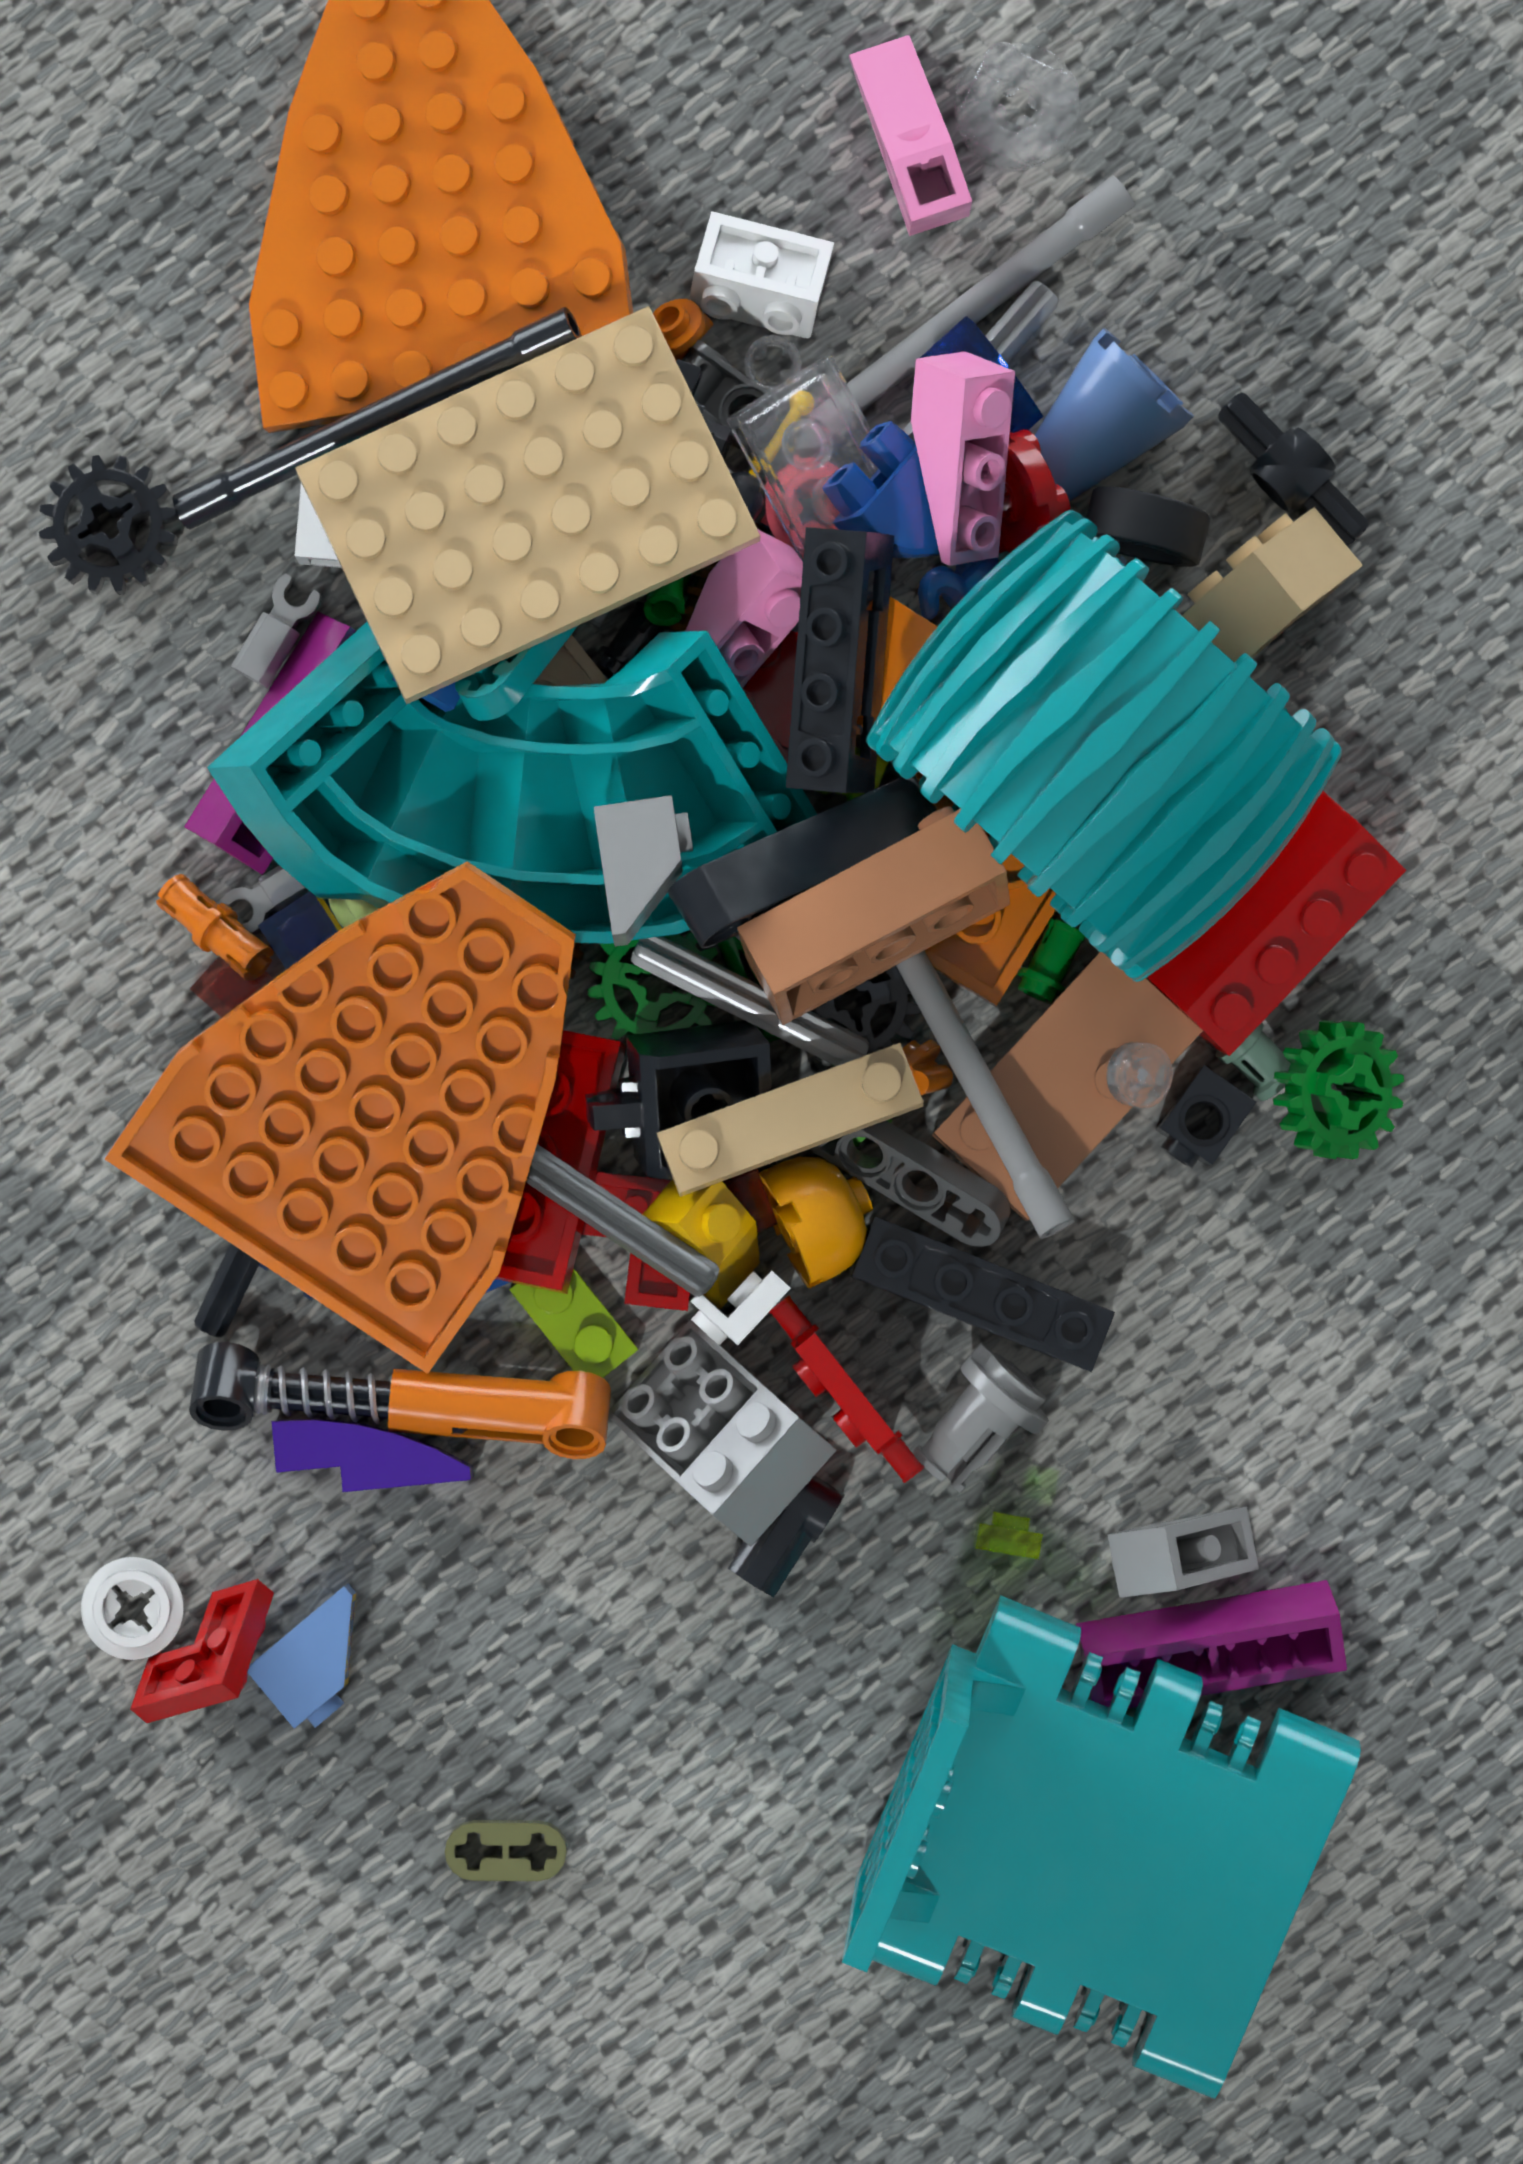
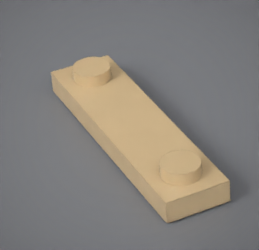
M901 1043L663 1130L657 1133V1138L681 1197L923 1107L924 1102Z

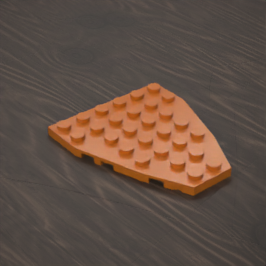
M490 0L327 1L288 111L249 301L262 425L268 433L330 424L510 337L517 329L563 307H567L573 314L582 336L633 313L625 247L605 211L594 183L574 147L575 144L541 74Z
M467 861L342 928L181 1047L111 1147L105 1160L428 1374L500 1273L557 1076L576 934Z

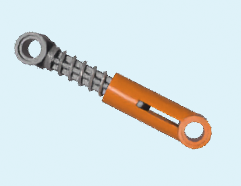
M215 1342L205 1345L199 1350L196 1359L189 1412L197 1423L210 1429L221 1431L241 1429L251 1423L252 1417H255L256 1413L262 1412L263 1415H267L269 1412H272V1409H279L287 1417L292 1415L294 1411H303L309 1419L313 1418L316 1413H327L331 1420H335L339 1414L350 1415L354 1422H357L361 1416L372 1417L376 1424H379L384 1418H388V1432L544 1444V1447L551 1453L569 1459L595 1457L603 1452L606 1446L611 1388L605 1379L590 1372L566 1371L555 1375L550 1381L431 1371L427 1374L419 1370L395 1368L388 1381L375 1380L372 1373H369L366 1379L352 1378V1374L349 1371L343 1377H333L329 1375L327 1369L322 1371L320 1376L308 1375L304 1367L300 1369L299 1374L285 1373L282 1366H279L275 1372V1368H271L270 1365L266 1367L263 1364L260 1365V1359L254 1351L243 1345L230 1342Z

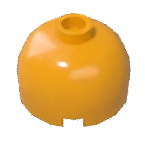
M800 1156L780 1162L757 1173L759 1176L756 1179L757 1186L769 1219L777 1236L782 1234L791 1250L787 1256L808 1288L825 1282L852 1266L861 1254L867 1238V1229L863 1215L873 1210L868 1193L860 1180L855 1177L846 1180L834 1164L820 1157Z

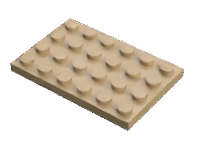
M649 306L295 467L303 488L406 704L760 542L758 529Z

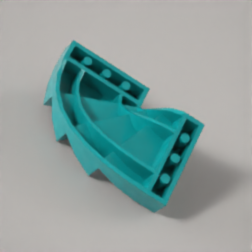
M366 622L207 767L240 819L278 865L318 899L364 900L380 909L468 861L576 934L575 943H614L594 807L672 795L674 813L688 812L693 851L680 853L683 872L677 880L710 861L817 815L803 789L786 788L787 763L708 631L659 633L605 683L557 686L532 684L517 705L508 713L489 721H478L471 718L461 698L455 709L447 712L423 698L406 704L397 683L392 680L393 675L368 622ZM667 893L632 940L679 934L690 930Z

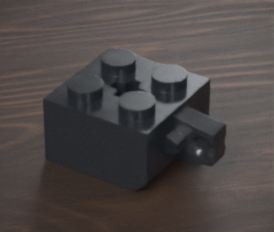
M745 1020L627 1035L629 1077L619 1079V1088L585 1094L586 1116L594 1131L622 1129V1135L625 1138L633 1137L634 1157L648 1177L673 1179L657 1138V1133L771 1091L770 1043L757 1026ZM700 1101L699 1105L693 1106L695 1103ZM776 1161L765 1166L776 1165Z

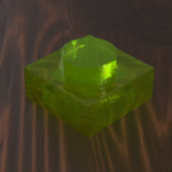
M993 1511L991 1523L977 1521L973 1547L975 1549L1039 1560L1043 1534L1039 1531L1029 1530L1031 1521L1029 1517Z

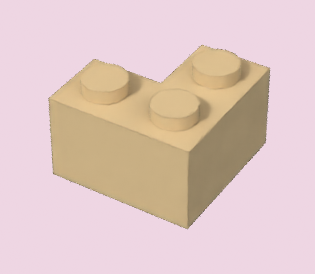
M1315 507L1294 522L1285 513L1258 537L1256 535L1226 559L1233 569L1223 578L1216 570L1190 591L1187 595L1194 602V605L1182 616L1198 631L1209 621L1214 623L1220 631L1211 642L1233 662L1244 653L1254 658L1289 626L1328 597L1363 565Z

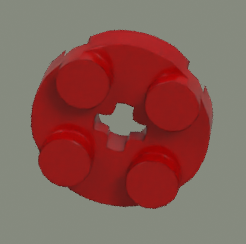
M1025 429L1014 433L1010 432L999 553L1005 551L1011 553L1034 533L1065 511L1070 510L1067 493L1060 485L1055 484L1052 473L1041 455L1038 439L1031 431Z

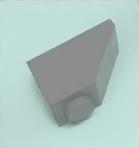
M672 795L594 807L615 947L630 943L667 894L668 889L682 874L683 868L680 853L693 851L688 812L674 813Z
M1247 1506L1144 1525L1108 1534L1119 1598L1177 1591L1259 1569Z

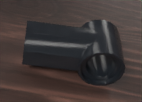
M814 1475L751 1547L744 1541L733 1556L728 1569L774 1598L809 1542L815 1543L845 1494Z

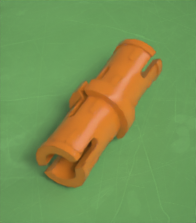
M184 874L173 876L160 889L158 893L160 899L156 900L158 907L181 923L192 934V941L202 951H212L221 957L245 981H253L267 970L272 962L270 957L274 955L273 949L243 927L238 921L236 911L224 903L217 904L213 899L211 900Z

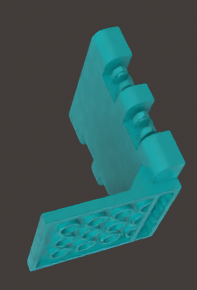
M1000 1595L977 1652L973 1653L956 1645H951L857 1873L842 1963L867 1973L871 1962L875 1961L936 1986L944 1972L958 1936L964 1937L968 1941L956 1969L955 1980L967 1984L975 1976L981 1961L980 1956L984 1946L1006 1954L993 1977V1989L991 1992L992 1995L1005 1999L1022 1961L1030 1964L1012 2006L1011 2017L1058 2035L1080 1985L1085 1986L1087 1990L1077 2012L1074 2028L1087 2033L1090 2027L1095 2024L1100 2012V2004L1104 1995L1124 2002L1121 2013L1117 2015L1111 2030V2043L1124 2048L1132 2035L1141 2011L1149 2012V2017L1132 2056V2066L1215 2099L1227 2077L1349 1789L1361 1754L1360 1741L1278 1708L1254 1766L1246 1762L1255 1743L1261 1721L1247 1716L1244 1722L1240 1723L1234 1736V1744L1229 1756L1208 1748L1213 1735L1217 1733L1223 1718V1706L1209 1701L1192 1739L1184 1738L1201 1695L1203 1680L1199 1675L1157 1659L1133 1717L1126 1715V1711L1136 1689L1140 1672L1127 1667L1124 1673L1118 1677L1109 1707L1089 1700L1088 1697L1102 1671L1101 1663L1103 1657L1089 1652L1072 1691L1062 1689L1080 1641L1081 1628Z

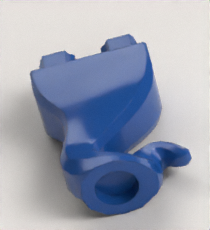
M892 421L878 424L872 428L860 442L859 446L878 468L873 476L869 479L853 462L843 465L822 486L825 494L840 512L833 521V524L839 530L895 535L893 558L939 556L916 443ZM998 557L957 564L955 572L945 566L930 569L920 580L918 588L922 617L930 620L937 615L940 595L952 610L999 563Z

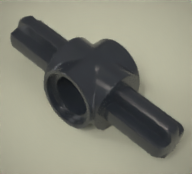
M1242 392L1235 395L1220 410L1217 415L1219 421L1257 459L1252 464L1250 473L1258 486L1276 505L1288 513L1291 511L1295 513L1301 507L1308 512L1315 507L1347 547L1366 531L1369 526L1368 520L1330 481L1336 474L1334 471L1336 469L1335 463L1322 446L1307 432L1299 427L1295 429L1291 427L1283 433L1255 402Z

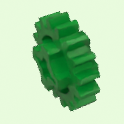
M689 932L686 937L679 934L663 936L711 961L719 955L715 947L700 952L696 947L698 941L692 932ZM632 940L628 945L616 947L614 943H600L609 958L606 963L590 962L589 970L602 977V984L595 985L587 989L589 997L605 1000L606 1005L595 1014L598 1022L607 1021L611 1018L615 1019L617 1025L611 1035L615 1041L625 1037L628 1032L635 1035L689 1028L695 1024L698 1026L713 1025L704 1012L707 1006L718 1008L717 1006L689 992L682 994L675 991L672 994L661 993L658 1002H651L647 1000V989L639 985L637 981L627 978L628 976L641 978V976L652 977L653 975L636 965L621 963L622 959L635 949L639 940ZM614 986L630 990L638 1003L634 1021L627 1017L618 1006L614 995ZM677 1004L693 1007L679 1022L666 1027H657L661 1013Z
M1324 1020L1319 1022L1318 1031L1303 1029L1299 1032L1302 1048L1285 1047L1282 1052L1286 1060L1291 1063L1289 1070L1276 1071L1274 1073V1079L1285 1084V1093L1273 1098V1105L1287 1107L1288 1114L1279 1124L1281 1129L1298 1132L1294 1145L1297 1148L1313 1150V1156L1335 1160L1339 1157L1353 1160L1358 1158L1359 1148L1376 1150L1379 1145L1375 1132L1377 1130L1392 1132L1395 1128L1392 1121L1387 1117L1389 1108L1399 1109L1403 1107V1101L1398 1097L1392 1096L1393 1087L1404 1082V1075L1391 1073L1389 1066L1398 1057L1396 1050L1379 1049L1384 1035L1380 1032L1366 1031L1364 1024L1359 1022ZM1335 1084L1337 1089L1345 1090L1346 1096L1341 1095V1091L1333 1090L1331 1085Z

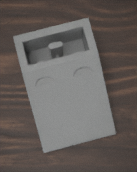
M691 1319L609 1410V1418L708 1512L750 1547L836 1452L832 1445L726 1350L712 1340Z

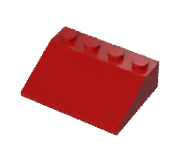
M1322 791L1305 820L1285 848L1249 891L1201 937L1168 963L1146 977V979L1203 1030L1199 1036L1212 1048L1230 1056L1406 872V869L1356 819Z

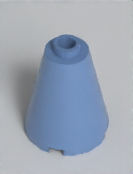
M1105 328L1093 338L1035 433L1040 444L1041 455L1052 473L1054 482L1065 490L1069 502L1184 428L1194 417L1189 410L1181 406L1183 402L1135 354L1128 356L1118 346L1121 341Z

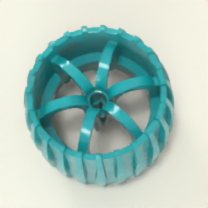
M1068 510L1034 533L1001 560L948 613L904 671L883 705L867 736L866 742L885 761L893 760L892 764L895 771L903 778L910 779L918 771L923 774L918 784L921 794L931 803H937L944 795L954 802L952 806L954 812L961 809L954 819V824L965 833L976 823L979 824L990 834L988 839L994 848L990 856L999 864H1002L1010 854L1015 856L1025 865L1017 876L1028 885L1027 888L1037 897L1042 896L1051 888L1056 895L1052 898L1050 905L1061 914V918L1071 927H1076L1081 923L1079 931L1090 941V944L1110 958L1111 962L1120 970H1123L1129 978L1139 982L1168 963L1201 937L1260 879L1293 837L1322 793L1342 755V748L1326 729L1319 728L1313 732L1317 721L1306 709L1298 710L1293 716L1288 713L1285 705L1290 698V694L1282 685L1275 683L1267 691L1261 688L1250 677L1257 666V662L1247 653L1242 654L1233 662L1211 641L1216 637L1220 629L1214 623L1209 621L1198 631L1181 616L1176 609L1183 600L1182 595L1175 589L1170 588L1159 597L1143 583V580L1149 573L1148 566L1139 559H1134L1125 566L1115 557L1120 550V544L1114 538L1106 534L1097 539L1095 537L1098 532L1097 526L1089 519L1083 518L1080 513Z

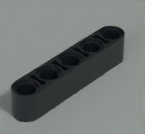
M916 775L910 779L901 777L710 861L681 877L668 889L667 893L701 948H709L738 935L737 927L918 832V824L928 815L937 811L933 803L921 794L918 784L919 780Z

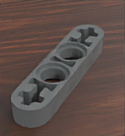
M887 1120L809 1149L970 1246L984 1247L991 1245L999 1238L1011 1212L1010 1203L1002 1191ZM866 1137L873 1140L881 1148L883 1156L874 1158L862 1154L854 1145L853 1138ZM917 1170L928 1173L936 1181L938 1189L925 1191L918 1188L910 1180L908 1172ZM950 1191L956 1194L952 1204L946 1201ZM976 1208L986 1215L982 1219H978L971 1213Z

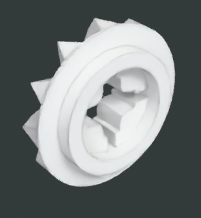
M124 1557L114 1560L100 1568L91 1577L84 1590L81 1602V1616L85 1630L91 1640L101 1650L114 1657L137 1660L155 1655L170 1644L182 1626L184 1597L174 1575L152 1559ZM116 1585L122 1592L127 1591L132 1597L140 1595L142 1592L146 1594L153 1589L155 1594L149 1598L150 1602L143 1609L148 1617L147 1622L152 1627L151 1630L145 1624L141 1625L135 1619L128 1620L125 1623L120 1622L115 1627L112 1626L111 1622L118 1617L117 1613L123 1608L122 1601L118 1598L120 1594L114 1588Z

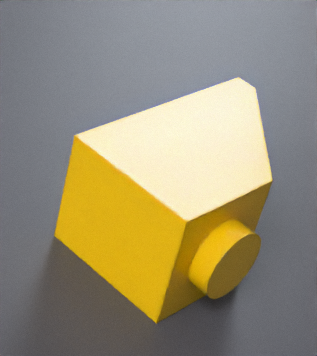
M672 1179L642 1214L718 1265L720 1272L712 1288L706 1294H703L718 1309H721L727 1303L728 1297L760 1263L756 1221L723 1182L680 1197L675 1182Z

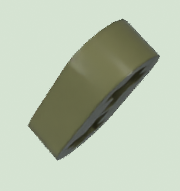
M473 1820L464 1822L453 1830L446 1842L445 1857L452 1872L466 1880L542 1881L550 1879L560 1871L565 1863L568 1849L566 1839L560 1829L548 1822L530 1820ZM469 1833H479L481 1844L502 1846V1856H485L482 1858L479 1868L468 1867L467 1857L457 1855L456 1845L466 1844ZM541 1833L544 1834L546 1845L556 1846L557 1855L547 1857L544 1868L538 1869L532 1867L531 1857L510 1856V1846L529 1845L533 1834Z

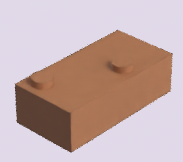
M952 807L937 810L918 824V832L737 927L746 959L782 1025L1010 905L1006 869L1003 864H999L990 856L994 848L983 828L976 823L965 833L954 824V819L961 809L955 812Z
M1099 952L990 1072L1040 1164L1049 1172L1055 1185L1059 1188L1203 1030L1146 978L1139 982L1132 980L1123 970L1116 967L1110 958L1104 953ZM966 1097L936 1129L932 1136L971 1172L1002 1191L1010 1203V1208L1024 1221H1028L1029 1217L1014 1191L1013 1181L968 1097Z

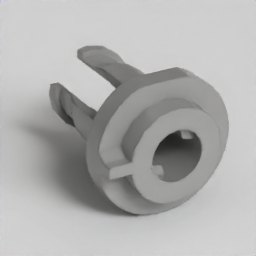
M982 1342L960 1366L962 1373L971 1384L937 1422L932 1437L923 1447L917 1445L913 1450L914 1456L935 1478L942 1482L947 1477L951 1485L959 1493H962L966 1488V1479L975 1470L987 1464L1019 1426L1031 1433L1038 1434L1049 1422L1048 1417L1040 1408L1047 1399L1042 1390L1019 1368L1001 1355L993 1353Z

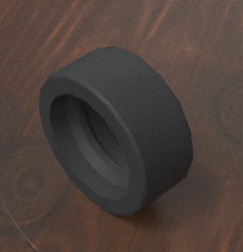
M1099 486L1093 489L1086 519H1089L1097 526L1098 532L1095 536L1097 539L1107 534L1120 544L1118 554L1178 567H1194L1200 564L1211 520L1205 511L1184 502L1153 493L1113 486Z

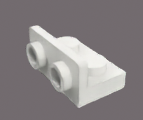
M711 212L695 266L689 300L694 301L702 312L717 319H732L756 325L780 335L810 338L832 258L834 242Z
M772 1270L763 1279L753 1271L728 1297L727 1300L735 1307V1310L728 1317L702 1295L700 1297L694 1296L690 1301L699 1309L691 1320L719 1346L727 1337L739 1345L791 1288Z

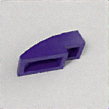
M324 1419L271 1421L276 1473L340 1467L343 1492L474 1479L473 1465L439 1447L399 1432H388L387 1429L361 1423Z

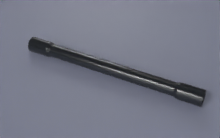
M563 307L517 329L510 337L232 471L220 472L173 495L172 500L176 513L187 529H193L237 508L244 500L296 476L295 467L582 337L580 328L571 311L567 307Z

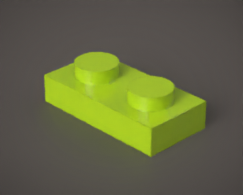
M573 1269L568 1294L521 1284H515L509 1289L573 1371L590 1372L604 1378L639 1350L575 1269Z

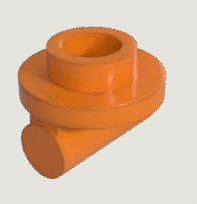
M689 299L669 301L660 305L653 312L676 362L677 359L682 360L690 352L689 348L698 339L701 340L714 325L700 307Z
M933 1039L921 1045L916 1040H913L903 1047L921 1095L947 1089L953 1082L951 1069L946 1065H938L935 1062L941 1047Z

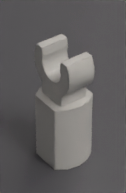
M286 573L278 578L273 586L272 599L274 607L269 614L262 612L230 666L238 673L268 689L300 635L295 630L298 623L313 617L319 610L322 601V595L313 590L304 605L299 607L289 605L286 601V594L291 588L294 579Z
M278 865L258 877L260 885L253 889L244 887L234 888L225 893L220 903L232 907L240 901H248L253 907V916L249 922L243 924V927L255 935L266 925L269 913L277 910L280 914H283L314 894Z

